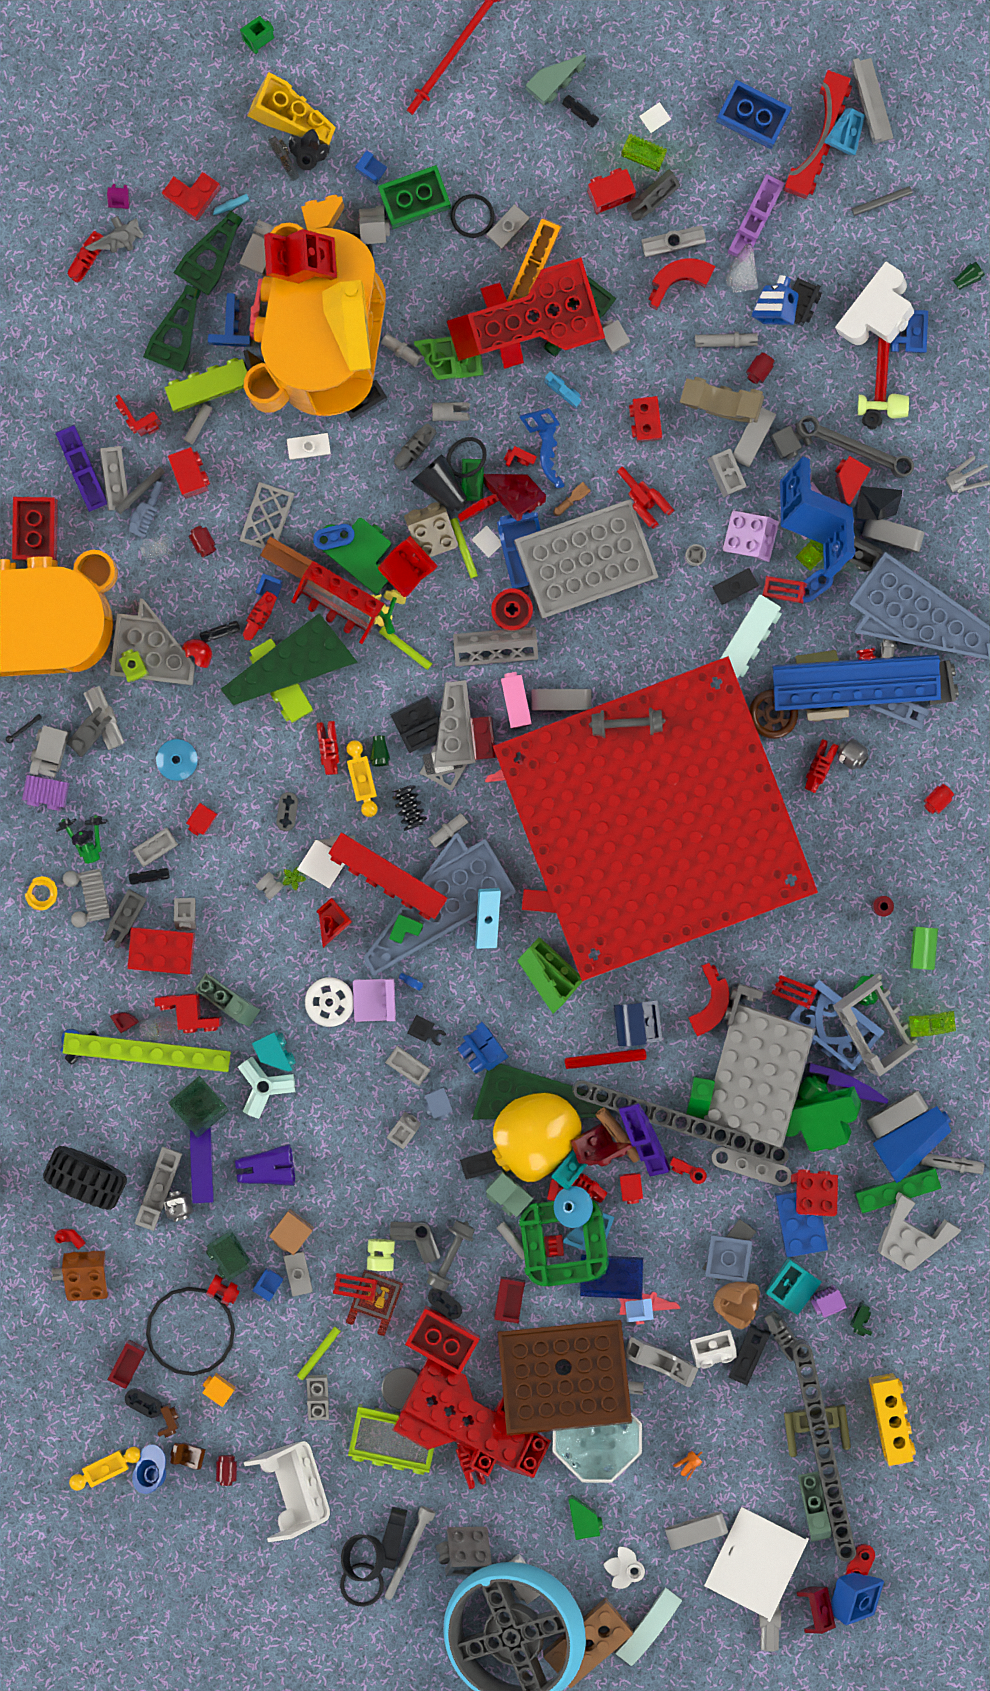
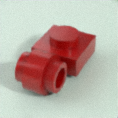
M674 1156L671 1157L669 1165L673 1166L671 1170L681 1175L684 1172L690 1174V1179L695 1184L705 1182L707 1174L703 1168L694 1167ZM697 1172L702 1173V1176L699 1179L695 1178V1174Z

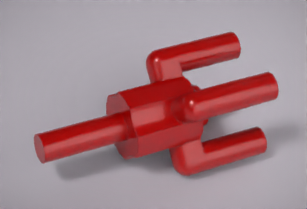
M623 466L617 470V473L631 488L628 495L635 502L633 503V509L649 528L655 529L659 525L648 512L655 504L668 516L675 511L659 491L654 488L650 489L644 481L638 484Z

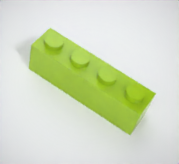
M233 358L226 362L227 365L222 367L214 365L207 368L208 372L202 374L195 372L188 375L186 380L180 381V379L170 381L168 383L169 386L164 388L173 412L177 413L243 389L244 378L248 372L243 359Z
M272 638L250 650L252 656L249 658L252 664L276 647ZM299 684L270 693L275 703L280 702L283 710L280 712L286 722L290 720L291 723H294L314 711Z

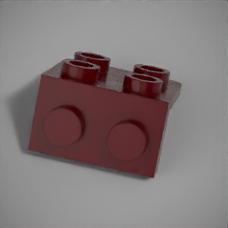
M602 1123L570 1140L578 1163L588 1164V1166L599 1165L603 1167L609 1165L612 1159L626 1155L627 1151L632 1148L631 1143L613 1142L611 1134Z

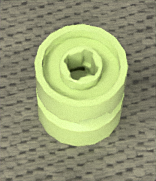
M368 1239V1252L371 1254L367 1257L368 1270L393 1271L394 1258L391 1257V1254L394 1253V1240ZM383 1251V1255H378V1252Z

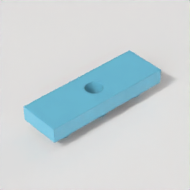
M499 888L479 889L475 939V947L477 949L497 948L501 893Z

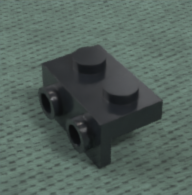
M800 278L796 279L792 290L798 293L795 324L803 327L805 322H810L814 311H811L813 303L818 304L822 292L819 291L820 285L817 284L815 286Z

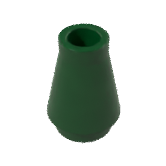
M974 262L973 264L970 263L953 282L961 290L964 287L981 281L985 274L977 262Z
M373 736L370 757L372 766H388L391 759L385 736Z

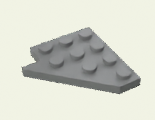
M140 598L138 616L117 613L110 676L126 677L118 659L122 658L121 654L123 652L133 649L134 652L139 651L149 675L140 679L193 686L195 664L190 657H186L185 651L182 650V647L144 599ZM135 661L129 662V668L132 669L136 666Z

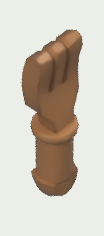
M584 482L572 491L570 498L566 497L560 505L554 508V516H561L565 510L573 506L574 501H580L591 492Z

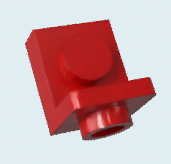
M514 446L513 450L508 449L504 460L507 461L505 466L508 468L514 457L518 458V463L526 467L529 464L534 466L537 456Z

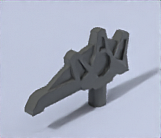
M118 216L111 218L115 229L108 235L87 245L85 249L89 251L110 249L111 253H115L118 248L123 247L127 251L132 250V243L136 237L141 239L144 236L143 232L139 229L137 218L129 221L127 224H122Z

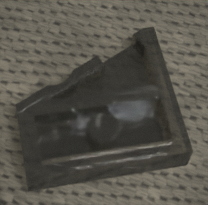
M276 136L269 139L268 141L273 153L291 180L295 181L300 176L288 156L290 154L289 149L282 139L278 141Z

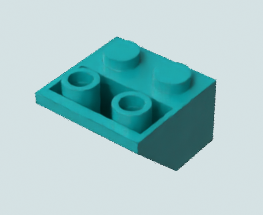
M277 1030L252 1043L260 1062L287 1072L295 1068L296 1060L291 1051L287 1052L285 1048L287 1044L286 1039L282 1033L278 1034Z
M788 1257L764 1291L779 1304L798 1315L822 1281Z

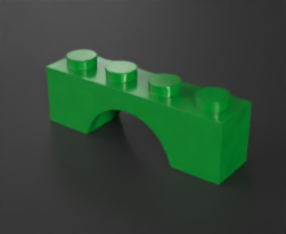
M929 1167L913 1172L898 1183L891 1181L872 1185L854 1191L859 1210L863 1214L895 1204L898 1192L913 1198L942 1189L936 1169Z

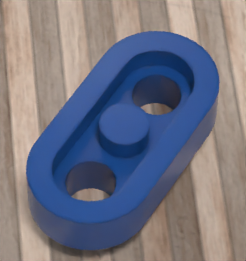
M340 524L318 530L313 536V542L318 549L329 550L350 544L355 534L350 525ZM343 531L348 533V537L345 539L340 537ZM323 536L328 538L325 544L320 542V538Z
M824 569L816 571L803 581L807 583L805 589L809 591L808 596H803V603L811 602L831 587L833 577L824 576ZM819 577H825V584L819 583Z

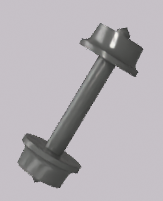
M649 707V717L605 720L604 710H601L600 713L592 714V722L589 723V726L592 728L593 736H602V738H606L605 728L650 726V734L654 735L655 732L663 731V724L666 720L662 718V710H653L652 707Z
M456 1220L454 1225L448 1229L456 1236L439 1272L428 1270L429 1277L427 1283L434 1290L446 1291L447 1287L453 1284V1281L446 1277L463 1239L471 1242L474 1240L473 1234L475 1229L469 1226L468 1221L461 1222Z

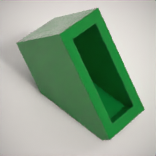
M693 1076L686 1114L701 1119L708 1115L715 1084L713 1079Z
M568 1495L575 1539L600 1536L599 1530L603 1529L602 1518L597 1517L596 1511L578 1498Z

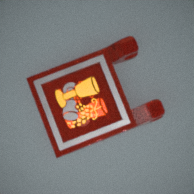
M364 1269L361 1278L378 1280L374 1301L354 1298L346 1323L353 1325L357 1313L361 1312L380 1319L381 1323L377 1334L385 1336L403 1283ZM359 1283V1286L372 1288L371 1283ZM357 1290L356 1294L370 1296L371 1292Z

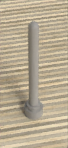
M421 1506L418 1511V1524L385 1593L387 1600L393 1598L426 1524H429L434 1519L436 1512L432 1509Z

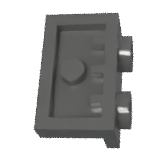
M950 660L939 663L941 700H930L929 705L954 702L956 697L959 696L958 686L953 682V676H956L955 666L950 663Z

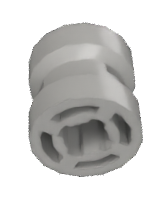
M693 544L686 550L685 560L691 566H699L706 559V550L701 545Z
M268 872L255 887L259 891L263 890L265 896L271 900L284 885L280 881L274 880V875Z

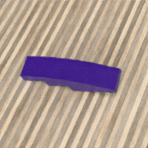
M75 424L55 432L88 511L90 512L107 505V499Z
M809 1062L807 1070L827 1075L826 1082L828 1084L846 1088L854 1086L860 1099L888 1104L887 1098L854 1077L835 1069Z
M640 1104L620 1107L619 1112L631 1145L636 1147L641 1162L644 1161L649 1176L668 1173L670 1166L662 1146Z
M211 1117L190 1118L192 1202H214Z

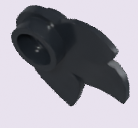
M315 129L306 132L302 138L293 134L289 138L290 152L297 157V164L303 170L313 169L317 162L325 160L329 154L330 146L320 144ZM304 156L310 158V163H304Z

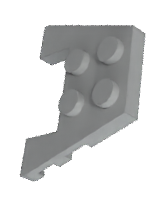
M898 1192L895 1198L897 1202L890 1213V1222L888 1227H885L877 1251L911 1272L958 1235L961 1229L946 1219L943 1220L932 1236L915 1227L904 1219L916 1203Z

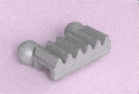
M101 869L81 873L67 871L63 875L64 884L68 887H74L79 881L82 882L81 885L88 914L81 911L75 912L71 917L72 924L77 928H81L87 922L110 918L111 915Z

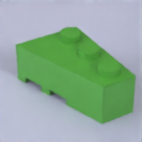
M540 937L517 960L552 1014L568 1000L583 982L579 973Z

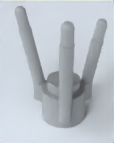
M972 456L958 468L949 472V476L945 479L951 492L957 491L959 494L965 490L990 485V480L963 486L966 484V478L987 468L988 464L979 466L964 475L962 472L959 473L975 459V456Z

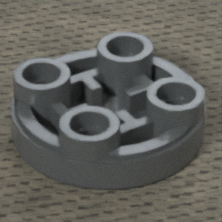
M398 1367L386 1374L381 1389L383 1398L391 1407L396 1409L403 1408L419 1376L418 1373L411 1368Z

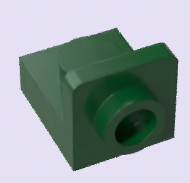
M860 1302L850 1325L854 1328L853 1332L863 1337L865 1334L871 1336L872 1331L862 1326L870 1318V1307Z

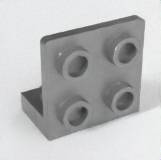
M739 983L737 987L733 986L729 997L733 1001L731 1007H727L724 1015L727 1025L732 1026L741 994H743L744 999L756 1002V999H762L763 991Z
M448 1527L446 1531L450 1561L445 1567L446 1576H468L492 1564L487 1527Z

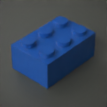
M736 80L716 122L772 150L792 107Z
M796 1190L774 1193L785 1255L793 1257L828 1250L822 1216L797 1214Z

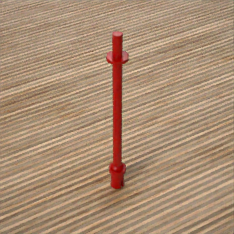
M500 0L484 1L422 89L415 88L414 92L417 96L406 111L413 115L423 100L430 101L428 93L492 4L500 2Z

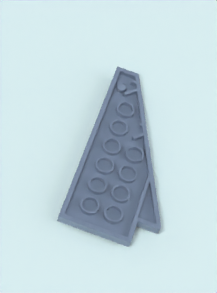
M883 551L848 601L851 606L864 614L853 630L856 633L990 660V626L885 551Z
M455 833L421 879L423 883L448 897L437 917L435 919L430 918V920L419 915L420 910L414 906L412 909L404 905L401 906L363 958L373 976L477 916L479 889L499 888L501 891L500 902L517 892L486 838L467 849L459 833ZM399 914L423 922L424 925L419 936L407 932L402 944L389 939Z

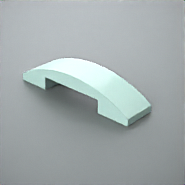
M665 1587L653 1603L652 1608L635 1628L633 1635L619 1647L615 1654L632 1666L663 1630L682 1602V1599Z

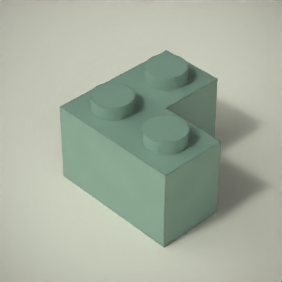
M503 1169L486 1187V1197L493 1204L498 1202L500 1205H503L502 1210L510 1217L512 1214L517 1217L533 1200V1196Z

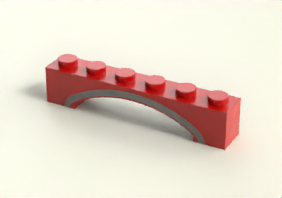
M827 70L819 94L823 95L825 107L824 125L819 142L806 161L796 169L791 168L783 191L807 199L808 194L813 195L817 184L813 182L815 175L820 176L824 165L821 163L822 156H827L830 145L824 142L835 126L837 116L841 117L845 105L842 102L844 96L848 98L852 85H849L851 78Z

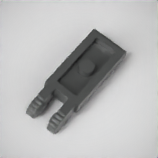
M668 169L639 195V198H633L627 204V210L629 213H632L634 221H639L653 212L680 187V183L674 173Z
M100 707L96 708L86 718L66 743L80 757H83L112 720L109 715L101 723L96 719L101 714L102 709Z
M128 889L109 924L110 927L103 941L107 943L111 939L114 929L120 931L121 934L114 945L118 949L125 936L130 932L147 898Z

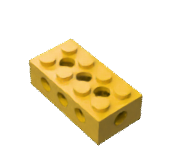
M893 1373L868 1378L885 1461L889 1466L913 1462V1455H916L914 1443L909 1439V1435L912 1434L910 1422H908L907 1418L905 1419L904 1415L908 1414L906 1402L900 1395L904 1393L902 1382ZM888 1396H893L890 1401H885ZM897 1416L894 1421L889 1422L891 1417ZM896 1437H901L899 1441L893 1442Z

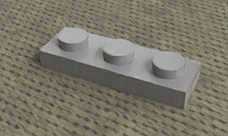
M121 446L99 449L108 511L115 510V507L128 496Z

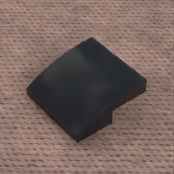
M428 696L390 714L409 753L437 740L440 721Z

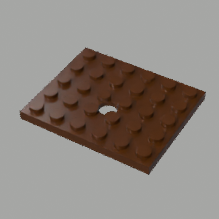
M621 1320L497 1332L507 1436L632 1423ZM561 1360L568 1361L572 1366L570 1373L567 1375H560L555 1370V1366Z

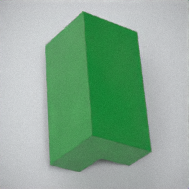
M399 914L389 939L402 944L407 932L419 936L424 923Z

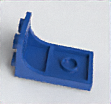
M526 511L522 514L520 521H516L512 515L502 516L500 521L497 522V529L511 587L518 589L530 586L514 540L541 531L538 513H533V511L528 513Z

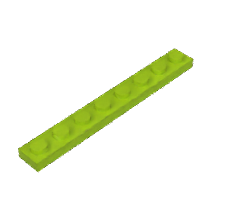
M65 1032L63 1054L222 1072L229 1071L231 1051L68 1032Z

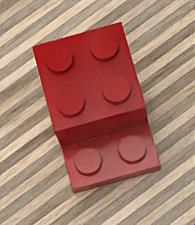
M301 229L286 237L270 232L264 235L266 276L298 284L315 276L328 280L337 278L334 237Z
M199 993L154 998L155 1007L160 1006V1010H170L175 1008L176 1005L178 1030H183V1033H195L197 1028H204V1032L217 1031L218 1027L223 1025L222 1016L201 1018Z

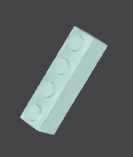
M762 595L757 597L720 658L729 656L737 679L739 676L744 677L749 669V666L746 665L749 659H755L760 650L757 646L761 640L766 641L771 632L768 630L771 623L776 624L782 614L779 612L780 606Z

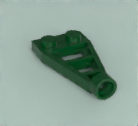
M229 210L226 217L184 255L173 273L209 296L221 278L236 231L243 219ZM228 221L232 222L234 225L230 226L228 224ZM218 233H223L227 236V241L222 250H218L210 244ZM205 250H211L216 254V262L211 270L205 269L196 261L197 257Z
M587 276L598 315L601 319L617 298ZM570 298V302L567 305L568 308L572 307L573 309L576 301ZM548 341L543 346L554 357L561 351V348Z
M189 285L185 286L182 295L151 336L143 358L183 373L190 355L196 306L201 293L200 290ZM186 296L193 297V299L189 300ZM179 309H185L189 312L185 326L173 321ZM171 328L179 329L182 332V343L178 348L165 344L163 341V337Z

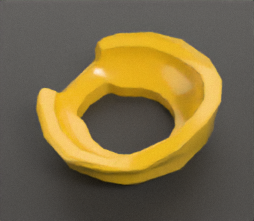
M43 876L34 878L27 893H25V899L29 906L36 910H47L57 899L55 882ZM36 885L47 886L50 890V897L46 901H38L32 894L33 888Z

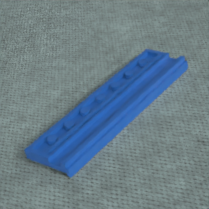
M939 655L772 665L774 710L941 700Z

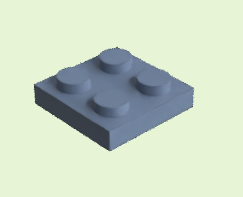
M710 1235L705 1277L747 1282L752 1240Z

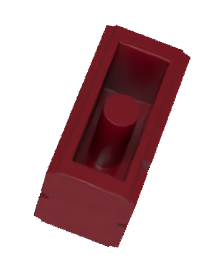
M492 717L470 718L475 760L497 758L493 749L495 736Z

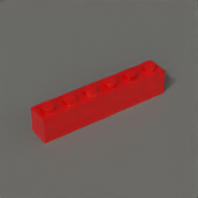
M342 832L328 853L332 856L330 858L331 861L340 866L342 863L349 866V872L357 877L360 874L367 877V883L375 888L377 885H380L385 889L383 893L393 899L395 896L401 898V904L409 909H412L414 906L420 910L419 915L427 920H430V918L435 919L448 897Z

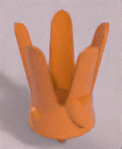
M691 1450L685 1458L673 1465L677 1468L688 1462L681 1471V1475L684 1477L691 1471L687 1481L696 1467L703 1463L698 1457L702 1454V1451L696 1455Z

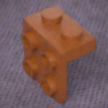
M105 1251L63 1254L62 1274L66 1299L68 1301L96 1300L108 1297L105 1276Z

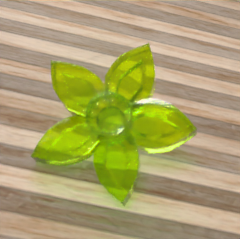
M298 867L294 868L293 872L284 869V874L288 878L284 879L282 884H291L292 888L297 891L298 882H303L307 879L299 875Z

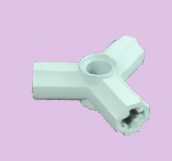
M253 1056L238 1066L239 1070L253 1087L243 1110L244 1113L252 1117L260 1118L269 1095L296 1092L294 1074L267 1077ZM260 1081H266L269 1084L267 1092H261L258 1089Z

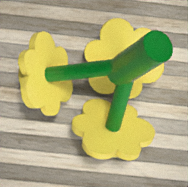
M394 589L391 591L387 590L384 593L383 597L390 600L391 604L390 607H386L384 604L375 622L379 626H385L387 634L395 632L392 623V612L395 603L405 604L406 597H403ZM374 594L371 595L378 600H380L382 597L381 594L375 596Z

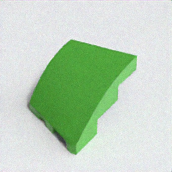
M451 337L414 341V345L425 358V362L430 366L437 380L484 375L481 354L458 361Z

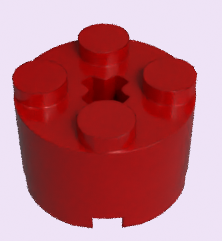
M505 589L492 602V618L495 624L503 630H521L528 625L532 618V602L519 589ZM510 605H514V608L518 609V612H514V615L506 612Z

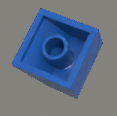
M853 1572L839 1577L831 1599L833 1616L846 1626L873 1616L884 1580Z

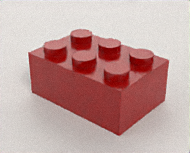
M13 497L12 560L27 562V558L52 557V560H57L58 500L55 497Z
M131 927L127 969L192 974L195 933Z
M425 1306L405 1341V1345L460 1375L479 1342L480 1335Z

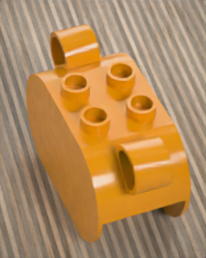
M290 222L282 223L274 227L270 233L286 237L303 228L298 224ZM333 228L309 230L335 238L336 279L328 280L315 276L298 284L274 277H263L261 301L268 302L266 317L258 316L256 318L254 340L255 342H261V354L264 357L265 363L253 366L244 378V390L250 402L257 410L271 413L280 410L289 402L298 410L311 415L332 416L355 408L370 392L385 310L386 291L381 278L375 272V263L371 252L360 239L348 232ZM361 280L365 288L371 369L350 372L324 314L322 292L339 282Z
M100 550L83 552L77 557L73 570L58 567V561L52 560V557L27 558L26 569H16V563H10V559H0V677L80 672L91 668L103 657L109 647L113 633V615L104 593L110 590L118 579L117 565L108 554Z

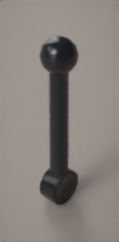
M38 714L13 735H8L5 739L6 742L12 743L15 737L42 718L41 715Z

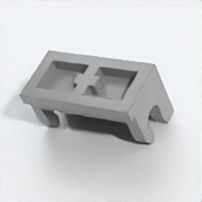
M731 449L713 455L707 460L723 498L747 487Z

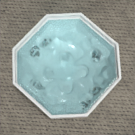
M631 1413L632 1423L553 1431V1453L581 1482L612 1483L642 1454V1423Z

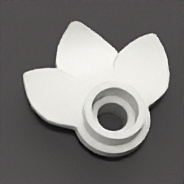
M619 1547L618 1557L611 1558L604 1563L607 1572L615 1576L612 1581V1587L618 1589L628 1587L631 1582L640 1581L645 1574L644 1566L636 1560L635 1553L626 1547ZM632 1568H637L638 1573L632 1574L630 1570Z

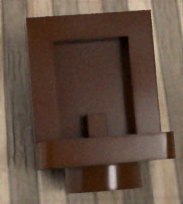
M170 1403L163 1405L160 1409L167 1427L158 1430L157 1434L159 1437L162 1435L165 1438L175 1434L176 1429L179 1427L177 1421L179 1414L176 1407H171Z
M186 1442L175 1443L170 1453V1463L174 1465L181 1464L200 1470L206 1449Z

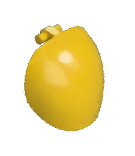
M537 1093L515 1099L502 1110L494 1124L493 1139L496 1148L492 1152L496 1157V1162L499 1166L503 1167L505 1172L511 1169L523 1181L535 1182L541 1180L555 1171L573 1150L570 1140L581 1135L580 1118L568 1101L555 1094Z

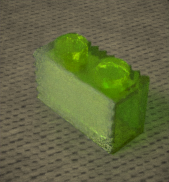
M631 133L628 135L621 156L659 172L666 157L667 148L663 149V146L659 147L655 143L652 144L651 141H644L643 138L640 139V137L633 136Z

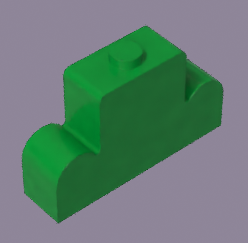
M358 518L352 525L355 536L350 544L322 551L377 596L389 582L379 571L378 566L380 564L377 565V563L389 550L391 542L382 535L384 531L375 523L371 526L363 518ZM330 524V525H326L324 528H328V527H332V526H336V525ZM341 532L340 537L345 539L348 537V533L343 536ZM326 536L320 538L322 544L327 543L328 538Z
M855 1087L820 1094L805 1100H796L786 1136L793 1137L799 1131H802L811 1152L824 1149L832 1150L847 1144L852 1132L848 1123L857 1119L861 1108V1101Z

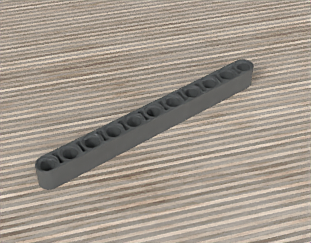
M577 1080L572 1085L573 1094L581 1100L619 1112L616 1101L619 1097H625L627 1101L625 1106L637 1103L645 1104V1114L651 1123L775 1164H784L789 1158L788 1150L783 1146L780 1148L751 1138L750 1135L586 1080ZM580 1084H586L587 1092L584 1095L577 1093V1087ZM601 1090L607 1093V1098L604 1101H598L596 1098L597 1093ZM659 1110H664L666 1113V1117L662 1121H657L655 1117ZM680 1116L684 1117V1126L677 1127L675 1120ZM698 1123H703L705 1126V1130L701 1134L695 1132V1126ZM720 1129L723 1130V1139L716 1140L714 1137L715 1132ZM737 1136L744 1138V1143L740 1147L734 1145V1140ZM761 1142L763 1144L762 1152L755 1153L754 1145ZM781 1149L783 1151L782 1158L775 1160L773 1157L774 1151Z
M799 1339L793 1343L792 1353L834 1546L839 1559L849 1562L855 1558L856 1550L813 1352L806 1340ZM800 1347L807 1348V1352L805 1354H797V1350ZM804 1367L812 1368L808 1375L801 1373ZM815 1387L816 1391L814 1394L808 1395L805 1393L806 1389ZM813 1407L820 1408L818 1414H810V1410ZM818 1427L825 1428L824 1432L820 1435L814 1433ZM820 1448H829L826 1454H819ZM826 1467L833 1468L830 1474H824L823 1470ZM830 1487L838 1488L834 1494L827 1493ZM834 1507L842 1508L838 1514L832 1513V1509ZM839 1527H846V1531L844 1533H836V1530ZM845 1546L851 1548L848 1553L840 1552Z

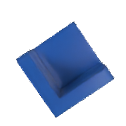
M366 150L355 166V170L374 184H377L387 170V166L375 159L374 155Z
M263 573L255 593L263 596L266 591H269L278 598L284 582Z
M266 1268L252 1291L270 1302L282 1283L283 1277Z

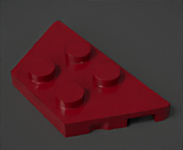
M484 474V485L492 494L497 495L500 503L516 521H520L522 514L526 511L531 513L536 507L546 502V494L528 474Z

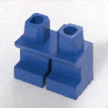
M481 1022L476 1026L477 1029L473 1033L463 1037L465 1042L457 1048L465 1059L473 1053L477 1056L468 1063L475 1073L485 1068L490 1071L509 1057L489 1028Z

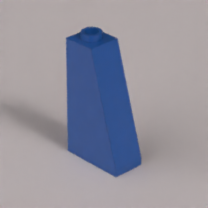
M938 1106L872 1143L896 1183L900 1182L951 1132L948 1124L951 1120L945 1111H940Z

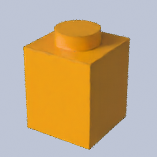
M217 1373L213 1377L209 1375L202 1385L205 1387L202 1393L221 1407L225 1405L236 1389L235 1386Z

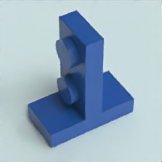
M227 293L225 335L208 334L209 345L251 347L250 336L235 335V333H239V320H236V312H240V299H237L236 294Z

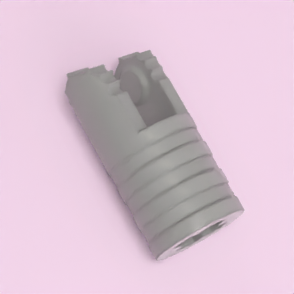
M432 403V421L470 420L468 413L453 411H466L470 408V403Z

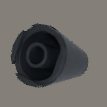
M442 454L411 481L417 488L451 512L454 510L459 512L467 504L465 502L467 496Z

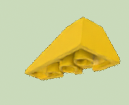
M268 72L254 97L247 116L266 126L299 137H303L306 132L315 129L320 144L329 145L336 127L318 110H314L307 104V100L303 96L300 97L292 89L293 86L287 81Z
M361 280L339 282L322 292L324 314L350 372L370 370L371 358L365 288Z

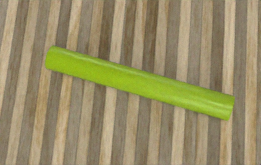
M451 519L450 522L470 579L478 577L458 519Z
M384 626L380 629L379 633L425 669L429 670L432 666L430 661L394 633L387 634Z
M336 1326L333 1327L297 1374L299 1379L304 1380L339 1335L340 1329Z

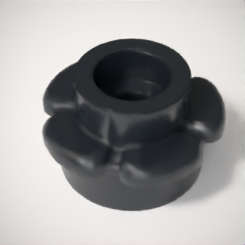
M866 410L864 417H862L863 425L871 430L876 429L877 426L882 424L881 413L878 410Z

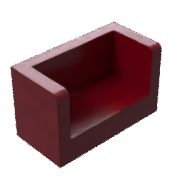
M501 1276L494 1320L519 1324L525 1280Z
M128 1340L107 1380L126 1389L147 1348Z
M809 1586L797 1592L799 1597H809L814 1621L813 1625L804 1628L805 1633L823 1634L836 1628L828 1587Z

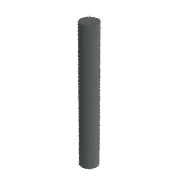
M908 186L851 208L852 213L856 216L911 195V187Z
M158 467L115 507V510L119 514L125 511L165 473L164 470Z

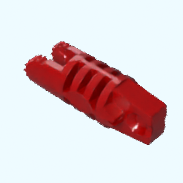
M93 231L83 243L76 258H74L67 271L68 276L73 281L80 283L90 270L96 257L100 254L101 250L89 251L85 249L87 245L104 237L100 233Z
M266 591L254 605L246 619L248 623L243 630L244 639L253 640L258 630L263 629L272 613L277 599L276 595Z
M335 721L328 722L329 738H326L324 724L322 722L317 723L321 764L325 768V774H338L337 763H339Z
M821 740L806 776L808 779L805 785L806 790L816 793L819 785L823 784L839 745L832 744L825 758L823 756L828 746V741Z
M582 1173L571 1185L583 1188L588 1192L591 1199L599 1203L607 1195V1192L596 1181L591 1180L590 1177Z
M456 1442L458 1449L455 1450L468 1488L471 1490L475 1488V1482L471 1474L475 1470L470 1468L473 1451ZM475 1471L481 1485L485 1484L484 1475Z

